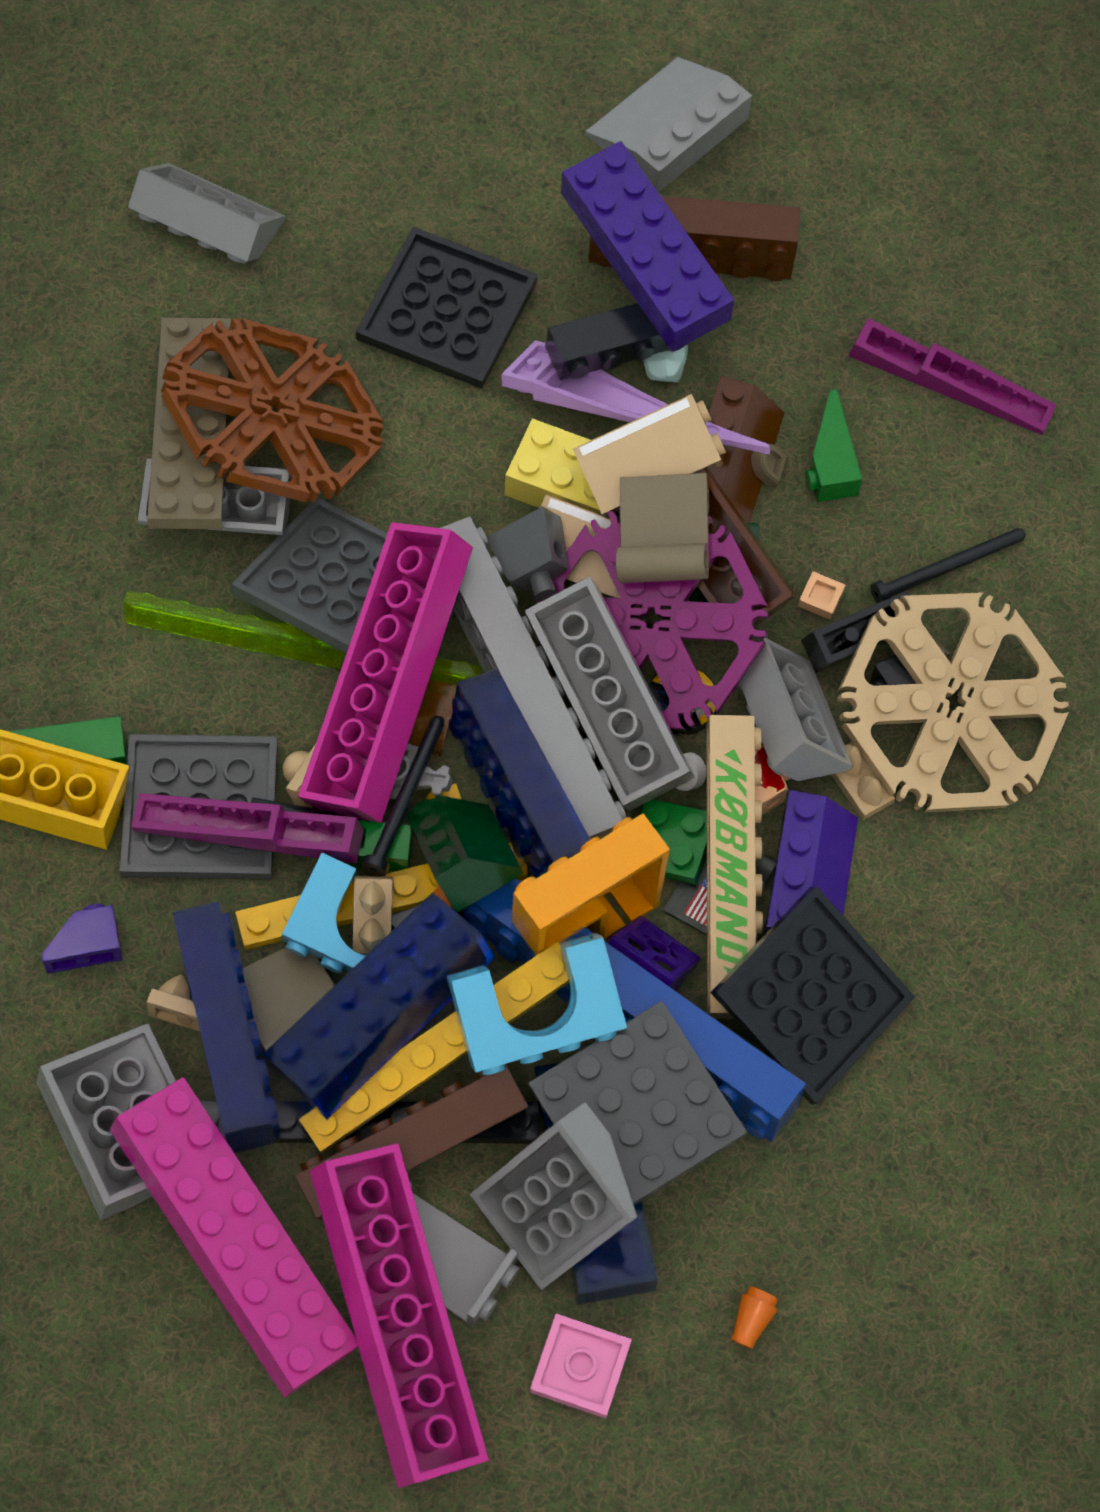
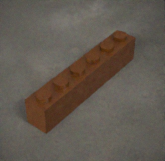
M505 1065V1070L490 1075H483L482 1071L476 1072L475 1075L478 1080L465 1087L461 1081L440 1091L442 1099L430 1105L424 1099L405 1109L408 1116L396 1123L393 1122L391 1117L379 1122L370 1128L373 1135L360 1142L356 1136L335 1146L338 1153L325 1160L319 1154L300 1164L302 1172L295 1175L316 1218L322 1217L310 1170L323 1162L399 1143L406 1171H409L527 1109L528 1105L507 1065Z

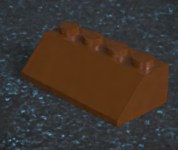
M721 376L709 410L712 420L708 422L755 440L775 445L785 412L755 385ZM723 444L726 453L720 455L724 465L717 467L716 464H713L707 468L744 521L750 523L763 483L755 475L752 468L751 456L753 451Z

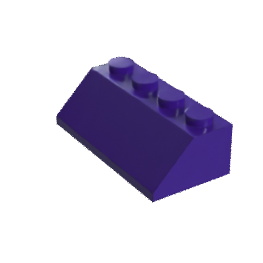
M789 790L784 809L776 857L777 863L773 875L764 935L812 886H817L842 915L844 914L858 817L826 796Z

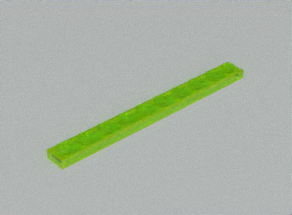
M127 591L123 601L125 623L340 670L346 657V653L288 623L280 624L262 620L252 615L243 616L225 612L220 608L192 605L183 600L174 601L155 597L145 592ZM436 657L426 688L477 699L482 667L472 665L466 661L457 662Z

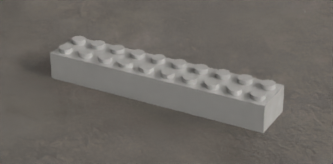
M467 517L441 527L442 529L454 531L473 547L452 610L573 855H576L587 841L594 837L602 839L612 832L613 827L618 822L627 817L619 801L614 802L609 793L611 785L603 769L598 771L593 761L595 753L590 741L587 738L582 739L577 730L579 728V721L572 707L566 708L562 700L564 692L560 681L556 676L551 678L546 668L549 664L541 646L536 647L531 638L533 630L526 616L521 617L516 608L518 600L511 586L506 587L501 578L503 577V570L496 556L490 557L486 549L488 547V540L481 527L476 528L471 517Z

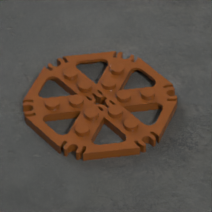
M237 318L232 319L229 329L224 327L221 320L217 321L215 327L211 323L168 361L162 377L165 382L161 389L163 393L161 397L196 460L201 455L206 454L202 462L204 467L208 466L211 462L218 463L221 466L217 474L219 478L225 477L230 471L226 482L306 503L308 499L311 502H315L320 494L319 490L325 494L327 499H331L334 493L337 497L378 455L383 442V438L379 437L383 430V420L347 359L344 364L338 366L342 358L341 354L338 353L334 358L327 357L324 354L327 344L322 343L315 349L319 339L244 318L241 321ZM258 344L291 352L297 356L298 360L277 379ZM215 351L223 357L235 380L192 369L190 366L205 352ZM335 384L342 389L355 413L310 400L325 385ZM197 406L236 418L214 439L206 440L198 433L186 411V407ZM271 406L275 407L276 412L272 411ZM312 438L346 446L353 451L354 458L340 472L335 473L327 465ZM270 439L292 480L282 482L275 478L252 474L246 469L245 463Z

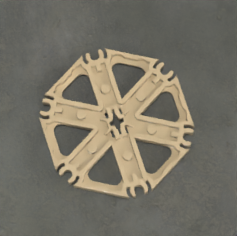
M983 593L909 595L895 599L890 604L895 612V617H889L883 609H880L870 618L838 691H849L837 697L838 702L846 701L853 707L852 712H843L839 716L840 720L844 722L855 720L856 722L852 724L844 723L841 727L859 749L861 755L890 796L895 794L896 787L900 784L902 787L896 794V800L901 802L906 797L907 792L914 793L917 799L913 808L915 810L920 809L928 798L927 808L923 813L1006 808L1009 804L1012 805L1018 801L1013 793V786L1019 787L1025 795L1038 786L1069 713H1056L1067 708L1069 704L1065 701L1058 702L1053 696L1054 692L1063 691L1066 688V683L1055 682L1051 684L1050 682L1052 680L1061 681L1064 676L1016 609L1010 612L1008 621L1004 617L1010 611L1009 604H1004L999 613L991 610L990 603L993 599L991 595L987 596L980 606L978 604ZM960 609L968 615L969 620L950 662L922 624L921 616L927 610ZM1012 635L1022 644L1037 666L1038 671L1034 678L984 681L1004 636ZM879 641H887L916 684L874 686L866 681L864 672ZM959 689L957 702L962 706H957L948 714L950 701L945 699V697H950ZM970 689H971V690H972L971 695H970V697H968V693H969V691H970ZM1040 717L1044 722L1045 729L1032 759L1029 761L1020 760L991 719ZM923 723L904 767L893 766L871 735L873 725ZM957 742L989 785L986 791L950 794L941 787V778Z

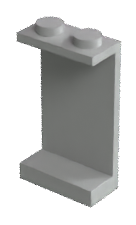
M413 1193L446 1310L472 1327L475 1326L479 1318L486 1321L498 1303V1300L493 1297L501 1285L508 1288L520 1270L516 1266L518 1252L511 1248L508 1254H506Z

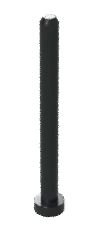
M1021 528L1013 529L886 584L882 580L874 582L870 585L871 594L876 603H880L896 594L1017 544L1026 537L1025 531Z
M436 715L431 718L372 855L364 857L361 866L372 875L386 876L389 864L386 859L445 725L444 719L441 716Z

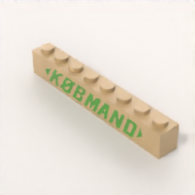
M709 715L706 724L707 1014L714 1019H733L710 992L756 945V934H762L763 927L762 911H756V897L762 896V874H756L755 860H761L762 838L755 837V823H761L762 802L761 800H755V786H761L762 777L761 764H755V750L761 749V728L755 727L754 716Z

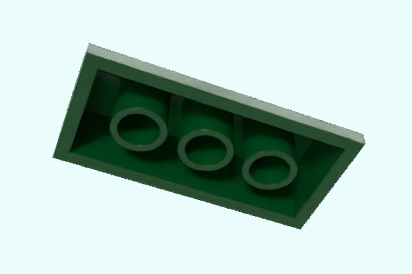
M438 795L433 799L419 802L411 812L407 813V817L433 876L456 913L524 874L489 805Z

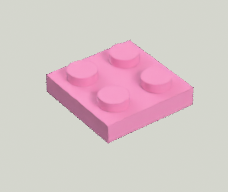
M555 1314L530 1387V1393L606 1419L632 1339Z

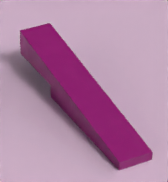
M867 318L848 355L851 358L1041 435L1044 433L1056 407V404L934 342L930 348H927L870 318Z
M139 793L131 824L132 830L137 832L319 858L321 853H324L341 862L357 864L364 832L356 817L284 811L281 805L144 793Z

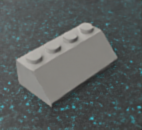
M170 163L140 169L128 208L139 212V218L152 223L161 222L168 226V231L179 236L189 235L196 238L200 246L210 250L218 248L228 253L227 257L230 260L242 264L260 258L286 217Z
M149 458L146 460L138 515V524L148 525L152 461ZM245 466L250 473L275 478L282 482L291 481L287 469ZM229 471L224 477L222 529L207 530L283 535L288 523L291 498L226 482Z
M767 638L758 639L756 642L765 641L766 645L738 686L743 691L747 701L746 709L748 713L754 716L756 727L761 728V743L768 756L767 764L771 770L778 775L783 774L796 781L850 770L853 767L811 662Z

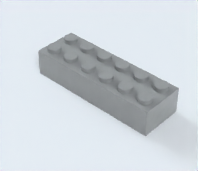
M590 576L525 610L625 809L631 811L695 778L597 584Z

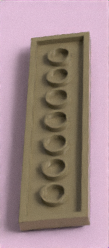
M178 317L162 318L147 518L148 529H222L224 477L219 478L217 476L221 466L218 463L211 462L208 466L204 467L202 462L206 454L201 455L196 460L161 397L163 394L161 389L165 382L162 377L168 361L211 323L215 327L217 321L221 320L224 327L229 329L231 318ZM215 351L205 352L190 366L192 369L229 378L230 369L223 357ZM197 406L186 407V411L198 433L206 440L214 439L227 427L226 414Z

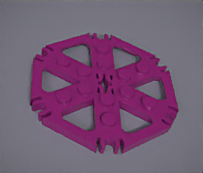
M609 511L608 515L611 519V525L608 528L601 529L595 519L591 520V527L596 535L592 537L588 526L585 524L568 549L569 567L567 571L552 579L556 594L565 590L564 585L567 578L586 552L595 551L599 553L620 598H603L640 670L647 659L650 658L669 697V705L662 712L671 730H685L680 719L684 715L685 722L691 728H694L696 725L692 719L693 713L696 710H703L705 716L709 718V715H713L711 708L707 705L711 701L715 706L716 713L719 714L766 645L765 641L755 642L751 641L752 637L756 639L767 638V631L754 629V622L760 618L769 619V614L764 610L757 609L753 611V609L756 607H769L731 531L728 537L719 543L727 534V528L723 525L719 527L716 533H709V568L717 557H724L729 561L743 589L742 598L738 602L731 604L687 601L701 580L619 583L616 570L617 548L621 547L620 521L613 511ZM708 516V525L712 520L710 516ZM633 605L642 606V608H633ZM663 607H671V610L663 609ZM654 609L657 616L670 620L654 622L653 628H648L646 622L640 619H633V617L642 618L643 616H648L650 610ZM683 640L735 642L739 652L721 681L715 686H707L703 683Z

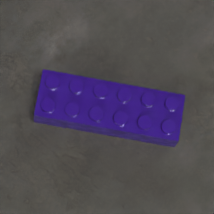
M622 141L609 146L562 172L561 194L671 352L731 320L734 306L733 297Z

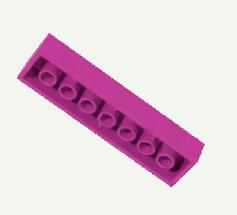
M391 522L298 795L300 799L319 810L378 823L382 822L473 549L470 544L454 531Z
M184 1077L116 1117L110 1132L284 1398L351 1355L358 1348L356 1337Z
M399 1143L323 1162L310 1170L397 1487H405L489 1461Z

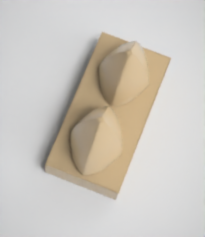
M853 742L845 745L853 767L845 772L831 774V776L862 820H865L893 804L895 797L889 795L861 755L859 749Z
M354 877L353 951L363 954H391L393 877Z
M182 974L173 977L165 982L159 990H151L147 1000L148 1016L221 1038L226 1026L227 992L225 985L221 979H218L205 987L195 1001H191L190 990L185 977Z

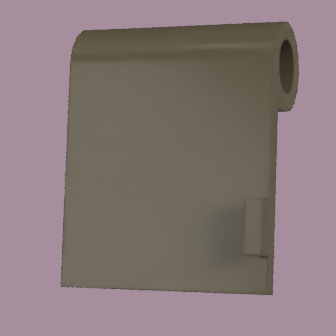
M707 473L620 477L621 547L617 548L616 570L619 583L708 579L709 490Z
M283 948L224 977L227 987L254 1031L262 1053L273 1072L357 1031L353 1016L324 967L320 965L318 957L309 953L304 958Z

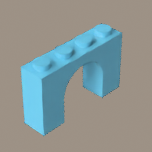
M321 853L282 933L281 941L287 943L285 948L304 958L309 953L322 959L320 965L332 972L341 974L342 970L356 975L355 981L368 989L376 990L377 986L391 992L389 997L402 1005L410 1007L412 1002L420 1005L460 917L425 902L408 939L398 950L380 957L361 955L345 944L338 932L336 923L338 910L355 877L356 868Z
M594 933L559 943L570 982V1000L563 1015L555 1023L544 1029L535 1031L521 1030L505 1021L499 1008L490 971L485 965L447 976L470 1065L475 1072L482 1071L483 1075L498 1073L506 1069V1063L520 1060L521 1064L532 1063L542 1059V1053L554 1049H558V1053L573 1051L581 1047V1041L592 1038L599 1042L607 1041L616 1036V1031L627 1028L604 938L601 935Z

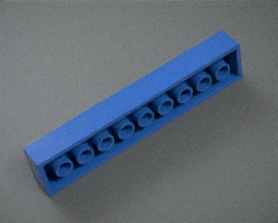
M514 879L464 908V923L466 924V930L472 936L479 940L486 938L496 945V951L504 959L510 962L517 960L523 965L536 955L512 923L513 893L515 888L521 883L519 880ZM584 928L563 942L594 933ZM605 942L625 1021L628 1022L655 1004L663 1001L738 1119L744 1123L743 1127L757 1139L761 1140L764 1137L772 1142L798 1107L806 1083ZM570 983L556 992L566 1003H569Z

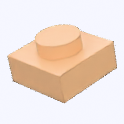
M812 572L799 599L798 607L831 620L846 585Z

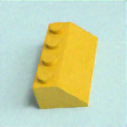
M0 729V820L107 850L120 818L130 767L129 765Z

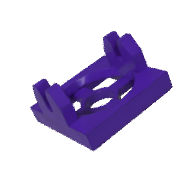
M643 916L633 920L614 934L608 941L609 945L676 992L687 975L696 968L701 960L697 954ZM633 940L638 945H640L641 950L643 952L639 951L634 946H632L630 944L631 941ZM649 945L656 947L662 953L654 951ZM655 961L664 962L674 971H667Z

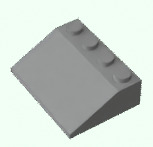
M677 57L586 130L585 134L603 150L622 141L659 193L749 118L752 95L728 75Z
M148 1023L42 1065L39 1068L36 1081L38 1088L100 1220L136 1206L152 1197V1194L110 1132L117 1116L176 1082Z
M586 1102L556 1122L470 1193V1196L509 1248L518 1252L517 1259L541 1290L637 1217L611 1136Z

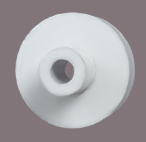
M691 752L684 753L683 755L695 778L676 788L681 791H688L699 788L706 779V765L697 754Z

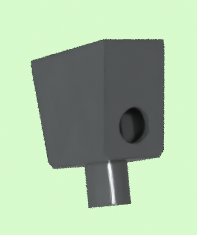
M542 506L487 536L488 544L493 554L499 560L506 578L512 585L525 592L533 590L535 599L538 601H544L556 594L552 579L565 573L569 567L562 520L559 515Z

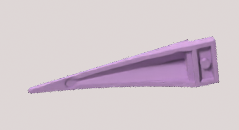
M536 340L501 374L502 386L516 389L521 393L533 394V400L626 422H632L668 405L601 369L589 372L581 378L574 379L571 377L560 380L545 348L546 343ZM706 422L710 434L718 433L722 444L770 454V446L767 443Z

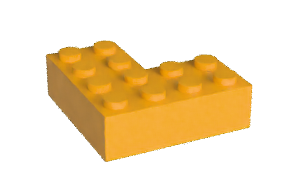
M643 813L633 820L631 817H627L618 822L607 836L602 839L594 837L587 841L576 855L569 859L566 856L561 857L553 862L545 874L538 878L532 876L522 881L513 893L512 923L535 955H538L557 941L562 943L584 928H587L592 933H598L606 940L626 925L608 902L605 895L610 893L630 922L657 908L660 904L670 849Z

